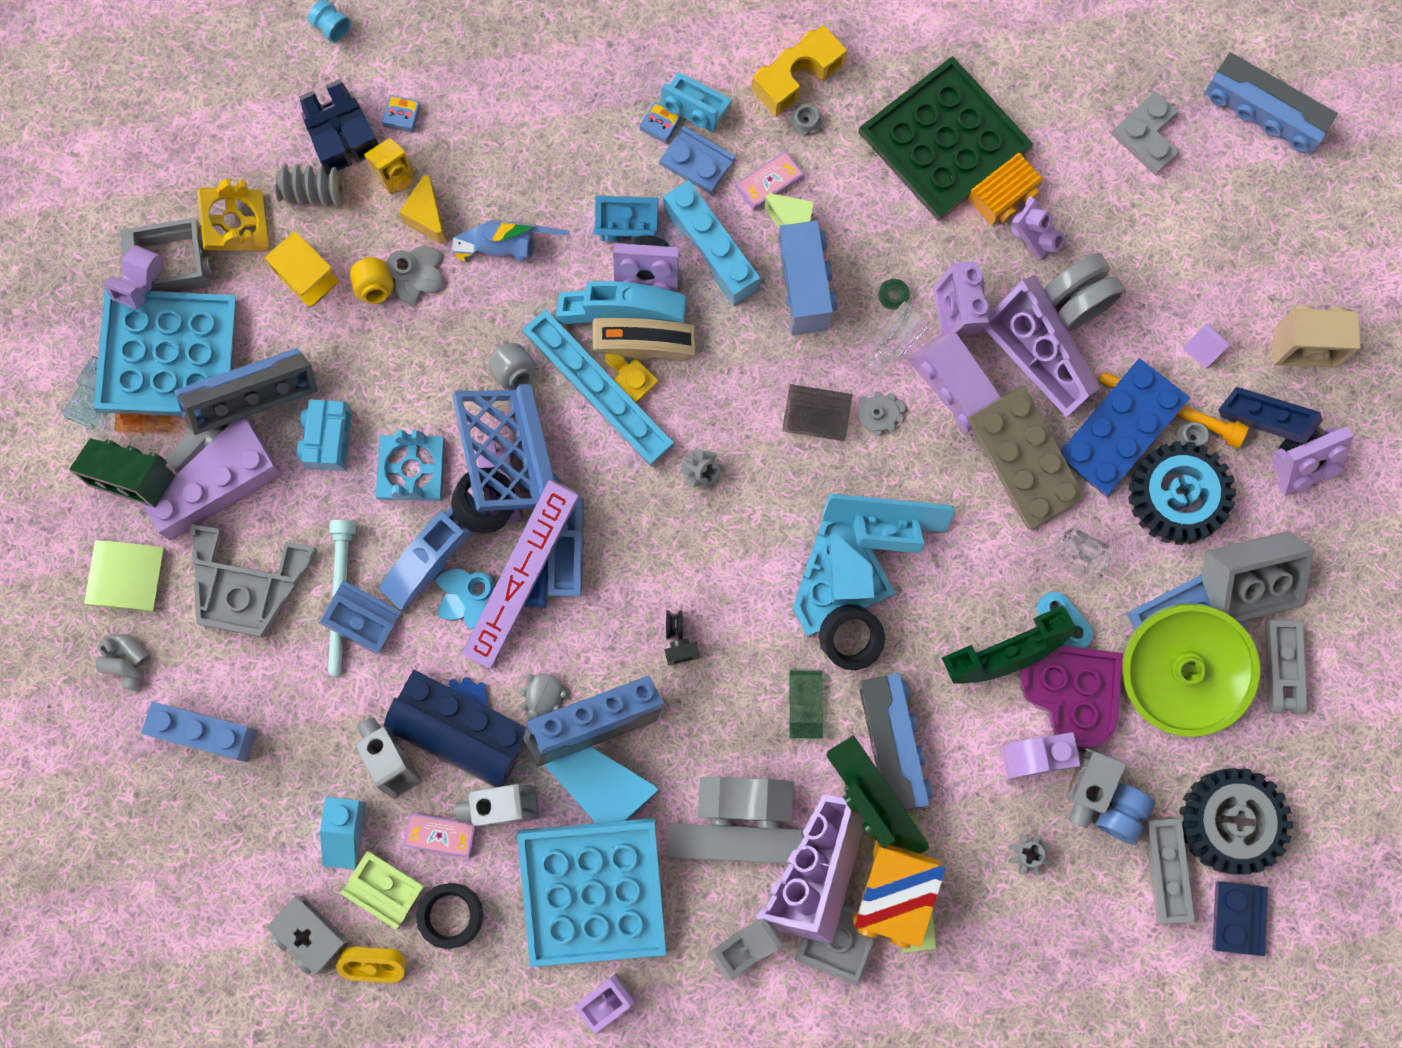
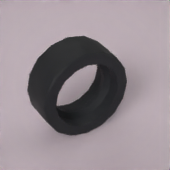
M480 468L487 474H489L493 470L489 468ZM499 471L493 475V478L506 488L511 485L508 477ZM469 472L465 473L452 494L451 507L454 516L462 526L470 531L482 534L496 532L505 526L514 510H501L497 515L491 516L479 514L473 510L465 498L466 492L472 487ZM486 484L484 486L496 492L499 498L502 496V494H500L490 485ZM514 487L511 491H512L514 494H516L515 487Z
M847 604L835 608L827 614L820 626L819 641L821 649L835 665L844 670L857 671L867 668L877 661L884 650L886 637L883 625L874 614L860 605ZM851 619H860L869 627V642L859 653L851 656L843 655L838 652L834 645V635L839 626Z
M457 883L440 884L427 891L420 900L416 913L417 928L423 938L434 947L442 949L462 947L472 941L480 931L484 917L482 903L477 894L467 886ZM454 895L466 902L470 911V919L463 932L449 937L441 935L434 929L431 924L430 913L437 900L443 896Z

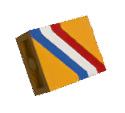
M876 840L872 852L874 862L858 913L853 912L852 921L854 927H857L858 932L871 938H877L878 934L891 938V943L902 948L910 949L911 945L921 948L946 867L941 860L893 845H888L884 848Z

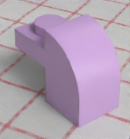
M1073 732L1038 737L1001 746L1007 780L1081 766Z

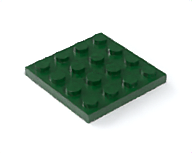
M953 56L859 127L858 131L937 221H940L968 199L971 189L1017 153H1021L1023 156L1033 146V142Z

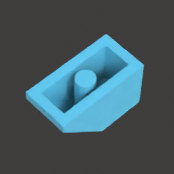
M830 534L828 550L832 605L872 603L875 598L874 594H879L880 591L879 575L873 574L872 564L839 535Z
M325 797L320 828L322 866L356 869L367 802Z

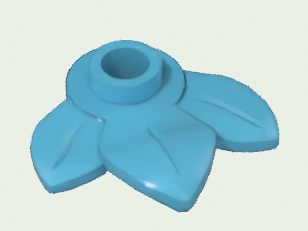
M452 569L440 574L435 581L447 594L439 606L438 616L446 620H458L464 617L468 628H475L496 586L494 580L486 573L476 572L470 575L462 569ZM482 583L485 585L484 593L480 595L475 594L474 587Z

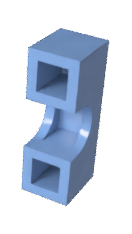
M152 701L141 734L248 762L257 730Z

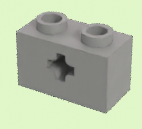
M295 896L266 927L273 934L270 937L271 941L283 951L289 949L297 957L294 961L295 964L308 975L311 972L314 975L322 974L350 943L303 896ZM311 931L309 939L312 943L302 944L304 936L301 932Z

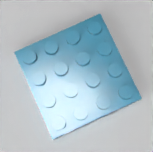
M105 289L94 398L95 412L182 416L174 390L232 370L237 307L236 295L147 291L145 303L137 311L112 301L107 289Z
M655 818L518 830L517 839L530 967L666 955Z

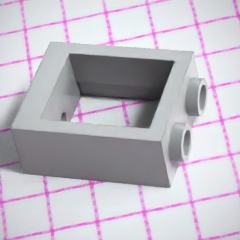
M196 218L120 230L123 257L134 246L144 248V246L193 238L197 272L155 279L152 281V289L149 291L182 292L211 287L210 276L214 275V267L211 258L207 257V250H203L201 225Z

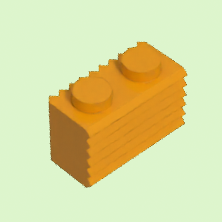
M1017 153L971 189L968 200L991 226L999 221L1006 223L1016 214V207L1023 202L1026 204L1028 198L1036 199L1038 197L1043 178L1022 157L1021 153Z

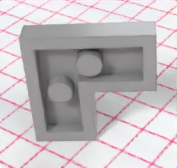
M1155 91L1113 129L1111 135L1156 175L1179 153L1176 148L1158 133L1176 116L1178 111Z

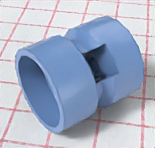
M1119 782L1110 802L1111 807H1108L1105 814L1100 813L1095 825L1100 830L1123 842L1136 845L1143 828L1140 820L1149 819L1156 801L1140 790Z

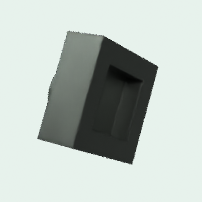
M688 638L673 641L670 643V648L664 649L668 666L700 658L697 641L690 643Z

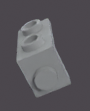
M761 918L737 931L709 952L708 955L728 983L757 961L783 948V944L779 940V933L776 928L768 923L765 918Z

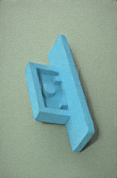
M830 494L822 513V519L827 522L853 524L858 548L921 553L924 546L921 530L946 532L955 510L953 505Z

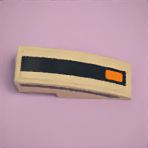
M595 318L593 320V351L647 361L654 357L684 361L695 355L694 325L653 319Z

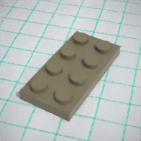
M1020 385L966 417L1027 529H1034L1085 498L1025 385Z

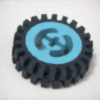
M1175 441L1170 446L1167 443L1161 445L1156 451L1154 449L1142 460L1132 475L1133 479L1129 483L1128 489L1131 491V495L1128 499L1129 504L1134 505L1132 510L1133 516H1139L1141 521L1138 524L1142 528L1147 526L1151 530L1148 534L1152 537L1161 536L1162 542L1169 543L1172 540L1175 541V545H1183L1185 542L1193 544L1200 539L1204 540L1227 521L1230 516L1229 512L1234 508L1235 502H1232V498L1236 496V488H1231V484L1235 482L1233 475L1227 476L1226 471L1229 467L1226 462L1220 465L1217 462L1220 456L1216 452L1212 456L1206 453L1209 448L1204 445L1199 449L1194 448L1195 442L1190 441L1185 445H1181V441ZM1172 473L1185 474L1179 480L1178 477L1175 478L1166 487L1165 491L1161 488L1164 476ZM1179 489L1180 492L1186 491L1187 496L1185 497L1184 494L1178 495L1176 490ZM1199 496L1202 499L1200 508L1196 512L1181 513L1175 511L1181 510L1184 506L1186 508L1189 507Z

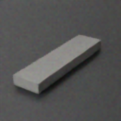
M668 823L667 858L788 863L787 860L792 851H796L802 841L803 830Z

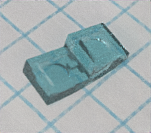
M95 356L91 357L76 379L79 387L62 411L66 419L93 430L102 413H96L94 410L98 358Z

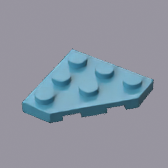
M821 522L792 608L807 638L820 632V626L827 614L835 608L843 606L832 605L828 550L830 534L839 535L872 564L873 574L879 575L880 591L879 594H874L875 598L872 603L851 605H860L868 609L895 595V591L873 549L858 548L853 524Z

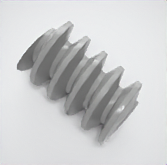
M282 163L280 172L277 175L276 198L278 202L284 199L287 203H294L296 200L299 204H306L309 201L311 205H318L321 201L323 206L328 207L333 203L335 207L340 208L344 202L345 179L343 176H338L336 167H332L330 175L326 176L324 166H320L317 175H314L312 165H307L305 174H303L299 164H295L293 172H289L288 164Z

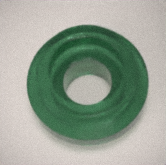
M899 279L886 280L882 283L878 292L880 303L890 310L903 308L910 297L908 286ZM890 291H897L900 297L898 299H891L888 293Z

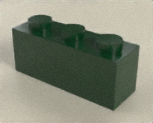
M90 438L69 468L73 474L89 487L154 508L176 476L166 467L168 462L158 454L150 452L149 455H146L129 445L127 448H123L109 439L103 442Z

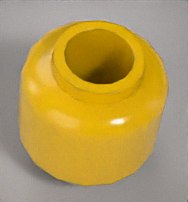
M365 257L358 260L350 269L353 293L358 300L368 304H379L391 295L394 289L393 279L384 260L376 257Z

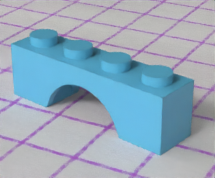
M688 180L664 195L663 205L665 213L681 235L687 236L700 251L714 276L715 282L733 307L759 291L760 276L692 183Z

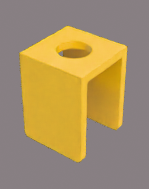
M296 231L291 233L264 257L274 273L308 307L316 304L339 283L338 278L331 272L330 265Z

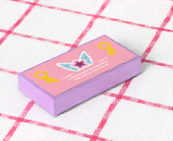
M784 151L737 182L736 189L750 208L755 211L765 204V196L770 193L779 195L803 179L804 173L787 151Z
M410 813L403 846L471 858L476 827H473L472 823L468 822L458 823L456 820Z

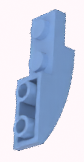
M467 491L465 498L469 506L479 514L491 516L489 511H477L474 497ZM452 507L445 513L440 511L403 552L378 589L403 611L448 566L446 561L475 532L470 531L459 523L453 514Z

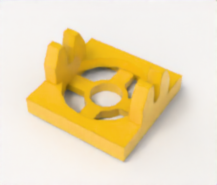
M225 179L219 182L217 188H198L197 196L203 250H268L269 243L262 190L248 189L244 179H240L235 186H231L230 179ZM221 199H225L226 210L221 215H210L212 206ZM235 200H240L247 204L255 216H244L236 209ZM227 214L236 215L241 221V226L238 228L228 227L224 223V216ZM213 226H221L227 233L222 236ZM244 227H256L254 233L251 230H246L242 236L239 235V232Z

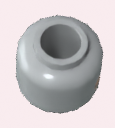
M517 343L498 346L490 356L488 363L489 370L504 389L516 390L519 384H530L536 369L532 358Z

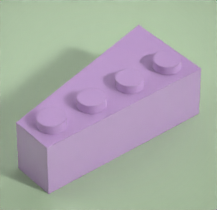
M1033 275L1023 279L990 313L989 323L984 329L1056 407L1068 417L1079 410L1101 388L1037 276Z
M247 417L233 421L176 474L155 508L145 504L143 507L157 532L168 540H172L189 530L191 524L197 525L283 474L253 423Z
M823 794L803 831L804 838L797 850H793L787 860L789 865L781 880H776L770 891L772 896L765 909L761 908L756 917L757 920L765 918L768 923L772 924L781 933L833 944L864 830L862 824L866 822L859 811L853 813L843 797Z

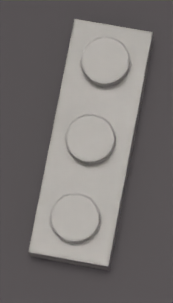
M1182 818L1145 821L1157 924L1195 922Z

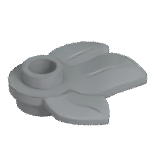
M419 246L410 252L403 250L395 251L388 257L386 263L391 272L392 279L395 280V292L401 300L414 305L419 297V292L436 293L444 290L445 285L442 275L435 268L443 258L442 253L431 247ZM404 261L407 263L408 268L400 270L396 263Z

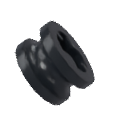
M666 610V640H671L673 636L678 637L679 640L683 639V610H678L676 614Z

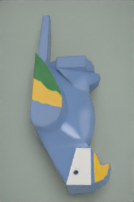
M495 219L454 236L452 251L455 257L462 262H467V257L474 255L477 251L495 257L514 255L517 261L524 262L525 259L530 260L533 254V232L569 235V230Z

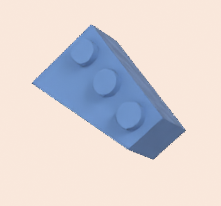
M818 220L779 226L778 240L783 277H785L788 294L786 301L787 306H790L792 325L790 326L791 335L826 331L829 329L833 311L837 310V299L835 291H829L828 280H832V269L830 261H824L823 250H827L825 231H819Z

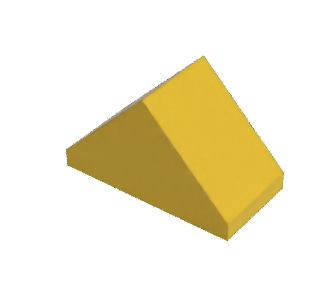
M429 175L422 176L400 209L399 214L406 225L440 244L447 243L433 184Z

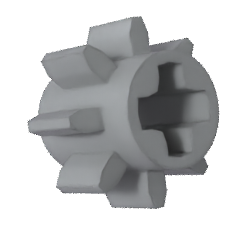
M695 448L694 453L684 456L680 473L688 476L685 483L694 488L698 486L706 490L708 485L717 482L720 468L722 467V465L714 462L717 455L709 450L702 451Z
M1020 834L1019 845H1008L1014 851V857L1010 858L1008 863H1018L1020 865L1018 874L1024 875L1027 868H1031L1034 875H1039V865H1050L1051 862L1045 859V852L1050 849V846H1041L1038 843L1040 835H1034L1031 841L1028 842L1027 837L1024 834ZM1033 847L1032 853L1036 855V860L1026 862L1027 856L1022 853L1023 849Z

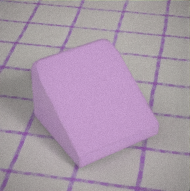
M1205 324L1184 346V350L1204 368H1208L1228 348L1229 343L1210 325Z

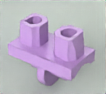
M1034 198L1027 199L1024 210L1017 214L1012 221L1011 231L1017 239H1023L1033 255L1038 259L1043 260L1048 251L1057 253L1066 241L1063 232L1057 231L1052 225L1053 217L1050 212L1043 210Z

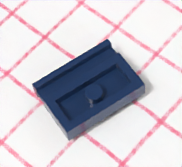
M1215 881L1212 950L1265 956L1268 887Z

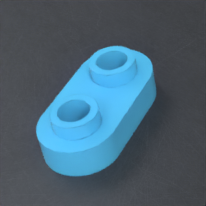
M1059 592L1045 594L1037 603V615L1039 616L1051 611L1050 603H1057L1059 607L1064 605L1076 628L1081 631V638L1075 639L1071 636L1063 646L1087 647L1093 637L1092 628L1065 595Z

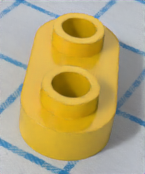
M354 946L347 947L340 952L336 969L342 977L352 981L396 983L404 977L407 960L402 953L395 949Z

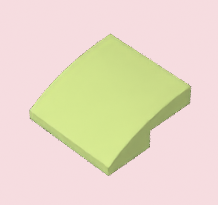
M95 540L84 605L153 612L164 547Z

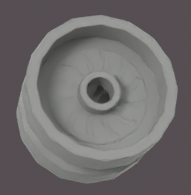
M1101 253L1091 255L1074 264L1052 280L1044 289L1054 308L1062 307L1058 315L1068 331L1074 330L1101 315L1126 293V289L1118 277L1105 278L1110 271V266Z

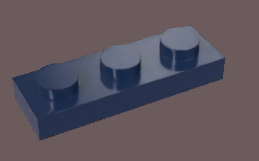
M1235 387L1218 409L1221 417L1234 422L1239 421L1249 427L1302 444L1309 440L1323 421L1319 411L1240 387Z

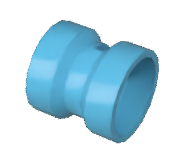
M329 0L318 1L311 8L307 18L308 22L317 30H322L323 35L332 43L338 42L349 31L351 26V19L343 12H337L336 6Z

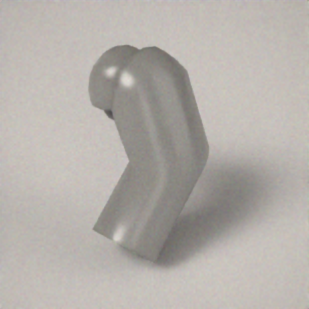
M100 657L96 662L97 672L124 677L122 682L124 689L133 691L140 689L141 680L144 681L142 672L125 660Z

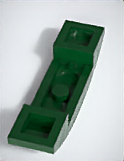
M1064 605L1033 618L1035 628L977 653L973 646L969 645L941 657L953 684L976 683L1006 676L1036 663L1055 651L1077 631Z

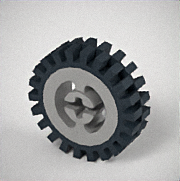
M1229 768L1213 771V773L1202 776V780L1199 782H1194L1190 787L1192 791L1185 794L1183 800L1186 801L1184 807H1180L1179 814L1184 815V821H1182V826L1186 833L1184 841L1185 844L1190 843L1192 849L1189 851L1193 856H1199L1202 864L1213 867V870L1233 875L1259 873L1265 870L1264 867L1273 866L1277 863L1275 858L1283 856L1286 852V849L1282 848L1284 843H1290L1292 836L1287 835V829H1293V821H1287V814H1292L1290 806L1284 807L1282 801L1287 798L1283 792H1276L1275 788L1278 786L1273 781L1264 780L1266 776L1261 773H1252L1250 769ZM1227 799L1228 806L1221 809L1217 816L1235 817L1239 820H1256V829L1255 826H1237L1234 823L1228 822L1215 824L1216 811L1219 805ZM1217 828L1225 835V840L1220 836ZM1255 829L1252 838L1247 843H1244V837L1250 835Z

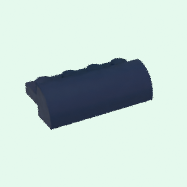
M414 669L398 698L395 697L392 701L384 722V727L395 736L495 788L505 785L517 762L516 759L525 744L523 740L526 730L525 726Z

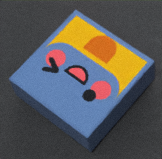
M390 95L382 120L383 126L413 133L421 107L420 101Z
M654 101L639 127L644 133L667 144L681 121V115L670 113L664 106Z

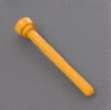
M1107 372L1102 373L1099 377L1101 384L1112 389L1122 379ZM1185 405L1176 414V416L1187 421L1203 424L1208 430L1220 434L1221 439L1226 440L1225 444L1239 449L1249 429V426L1239 421L1225 423Z

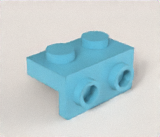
M680 72L676 74L670 85L665 83L661 88L660 105L664 106L670 113L679 114L690 120L695 126L705 128L711 132H714L731 106V98Z

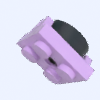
M651 235L637 236L632 238L627 244L615 243L613 252L614 281L651 285L678 293L679 247H670L665 240Z
M1318 426L1305 444L1287 438L1283 441L1279 450L1274 451L1276 458L1272 459V463L1280 476L1278 486L1284 496L1293 492H1304L1314 483L1324 479L1331 480L1341 474L1354 437L1347 426L1338 430L1331 427L1326 429L1325 432Z

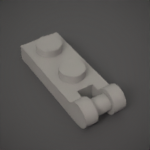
M1269 620L1266 622L1269 683L1268 711L1269 713L1281 714L1283 710H1292L1293 714H1305L1307 711L1303 621ZM1283 688H1292V697H1284Z

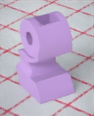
M134 246L126 252L122 259V280L111 277L104 283L111 300L138 311L141 305L145 303V294L152 289V281L161 272L163 265L162 256L140 246Z

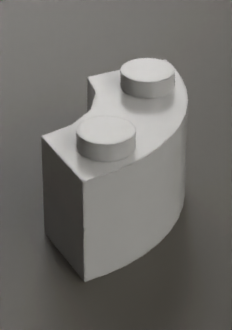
M700 777L698 818L711 819V825L731 826V820L758 821V828L778 829L779 822H792L794 781Z

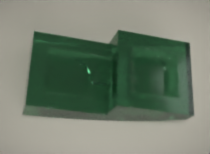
M789 669V738L823 739L822 669Z

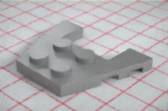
M191 524L190 532L193 537L194 551H192V562L195 564L196 578L194 592L197 624L204 627L264 638L315 557L317 549L311 546L286 542L278 574L215 563L223 531L217 528Z

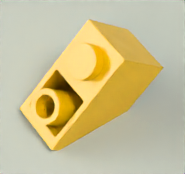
M388 138L364 154L370 168L389 194L394 191L405 190L415 178L404 150L391 138Z

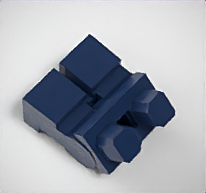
M340 79L326 85L332 99L326 103L320 104L314 91L299 97L303 110L301 115L327 176L330 175L332 167H336L337 171L353 165L348 153L352 152L358 163L366 159L365 153L379 145L352 91L349 92Z

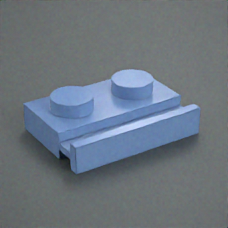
M683 126L679 135L675 137L659 161L661 166L686 181L689 180L693 185L712 195L730 166L734 163L735 156Z
M343 580L321 617L319 624L363 648L379 654L401 611Z

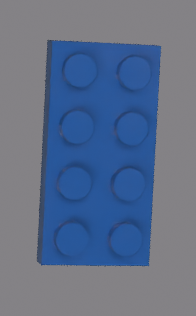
M1139 358L1062 448L1061 453L1073 471L1107 497L1190 397Z

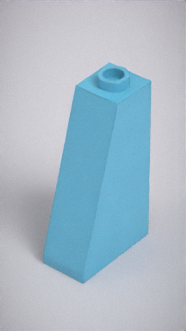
M588 747L545 764L547 769L595 823L628 821L659 792L653 784L593 747Z

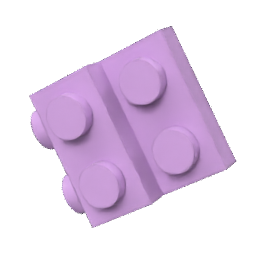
M977 262L953 263L933 287L942 335L956 332L960 339H962L966 334L979 333L989 323L990 308L983 294L984 277L978 268Z

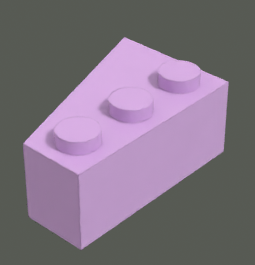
M957 333L935 336L907 358L915 370L938 395L942 403L955 415V421L958 426L966 433L975 434L966 417L1001 396Z

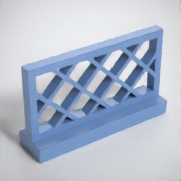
M519 384L516 390L454 391L452 398L477 511L535 508L548 480H554L531 384ZM463 401H473L482 410L475 417L464 408ZM495 401H509L511 411L506 416L492 406ZM486 412L501 422L495 431L480 420ZM474 426L489 437L483 445L471 438L470 430ZM504 426H507L516 433L517 440L514 444L498 434ZM492 440L507 450L502 459L486 449ZM510 454H513L523 462L524 468L520 473L505 463ZM480 455L495 465L489 474L477 466L476 459ZM498 469H501L514 479L508 488L493 478ZM517 483H520L529 490L531 498L521 499L511 490ZM486 484L502 494L499 500L485 501L482 489Z

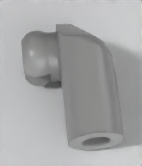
M129 634L110 635L102 639L98 644V650L103 656L127 655L137 667L150 658L146 650Z

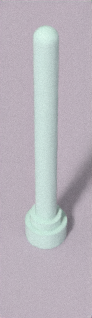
M330 521L329 535H332V541L335 542L332 598L343 580L347 581L348 544L352 542V537L356 536V522ZM330 630L328 673L332 677H338L342 672L343 636Z

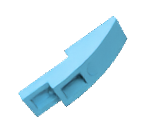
M621 281L586 282L584 291L559 292L555 317L560 325L593 322L595 318H638L684 323L687 299L683 294L651 285Z

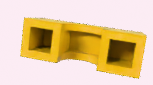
M823 24L815 31L813 29L808 31L792 49L790 47L784 49L778 55L777 60L771 65H764L759 68L753 76L752 92L776 117L799 100L800 85L792 77L793 74L801 70H808L816 74L823 81L845 64L847 49Z

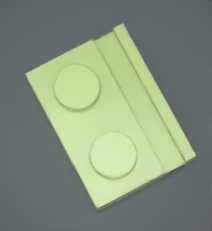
M367 851L340 894L398 930L426 886L371 851Z

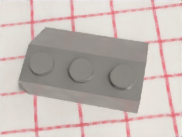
M1286 531L1207 550L1205 552L1202 581L1211 607H1215L1230 615L1236 621L1241 622L1303 606L1314 549L1291 532Z

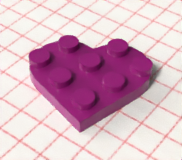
M1061 645L1043 659L1020 670V688L1026 701L1032 703L1037 708L1049 711L1050 725L1053 728L1054 735L1073 732L1078 749L1096 747L1104 743L1114 733L1117 725L1123 653Z

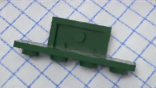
M855 736L848 737L827 751V758L844 781L846 794L843 795L847 806L853 813L859 811L866 821L862 826L873 842L878 839L884 848L888 845H893L919 854L929 849L927 840Z

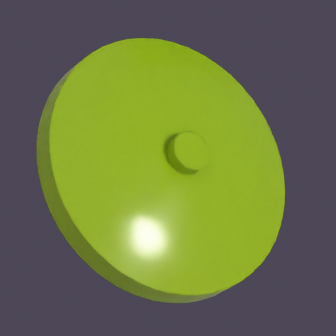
M1182 603L1154 612L1134 630L1123 653L1122 680L1130 702L1150 724L1173 735L1185 737L1205 736L1227 728L1248 709L1259 685L1260 660L1251 636L1233 617L1208 605Z

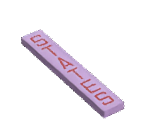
M552 479L548 480L462 652L463 655L489 669L493 668L580 494Z

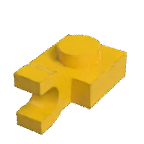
M608 353L604 356L606 359L605 363L618 374L614 381L636 404L658 384V380L637 359L629 365L622 356Z

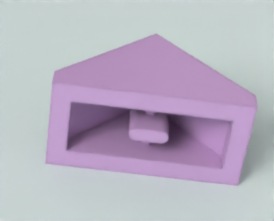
M615 973L574 1007L592 1032L596 1034L633 1006L637 1000L619 975Z

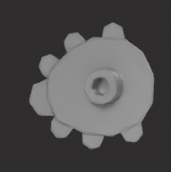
M876 392L874 397L869 399L865 396L861 397V405L858 410L859 421L865 428L871 430L875 436L880 435L881 430L888 429L893 431L895 429L894 422H902L904 419L900 413L905 411L906 404L901 400L894 401L895 395L888 394L885 398L882 396V393Z
M545 673L538 675L529 674L527 675L529 683L526 688L520 691L521 696L525 697V701L521 703L520 707L522 710H528L527 717L531 720L560 709L559 704L562 699L568 697V693L563 690L561 682L553 675Z

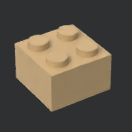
M1310 305L1297 306L1273 328L1274 365L1338 368L1360 349L1359 311H1347L1345 307L1317 310Z

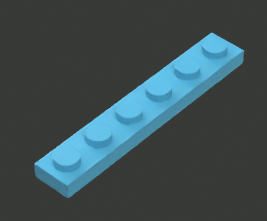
M546 309L522 329L523 334L650 467L674 446V442Z

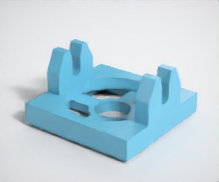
M397 430L395 436L380 435L376 498L378 500L442 501L445 438L443 436H425L423 432L418 430H412V434H407L404 430ZM407 445V457L402 459L400 463H388L389 458L396 450ZM418 446L430 453L434 464H423L417 458ZM414 460L420 464V472L415 477H406L402 473V467L405 462ZM388 474H400L405 480V488L401 485H393L388 478ZM423 474H433L427 485L422 488L415 486L416 480L420 479Z

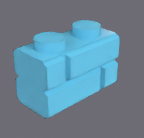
M310 399L308 401V408L302 410L301 427L305 428L304 440H299L297 444V457L301 459V463L307 469L345 471L352 409L346 402Z

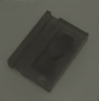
M790 384L782 431L845 441L853 394Z

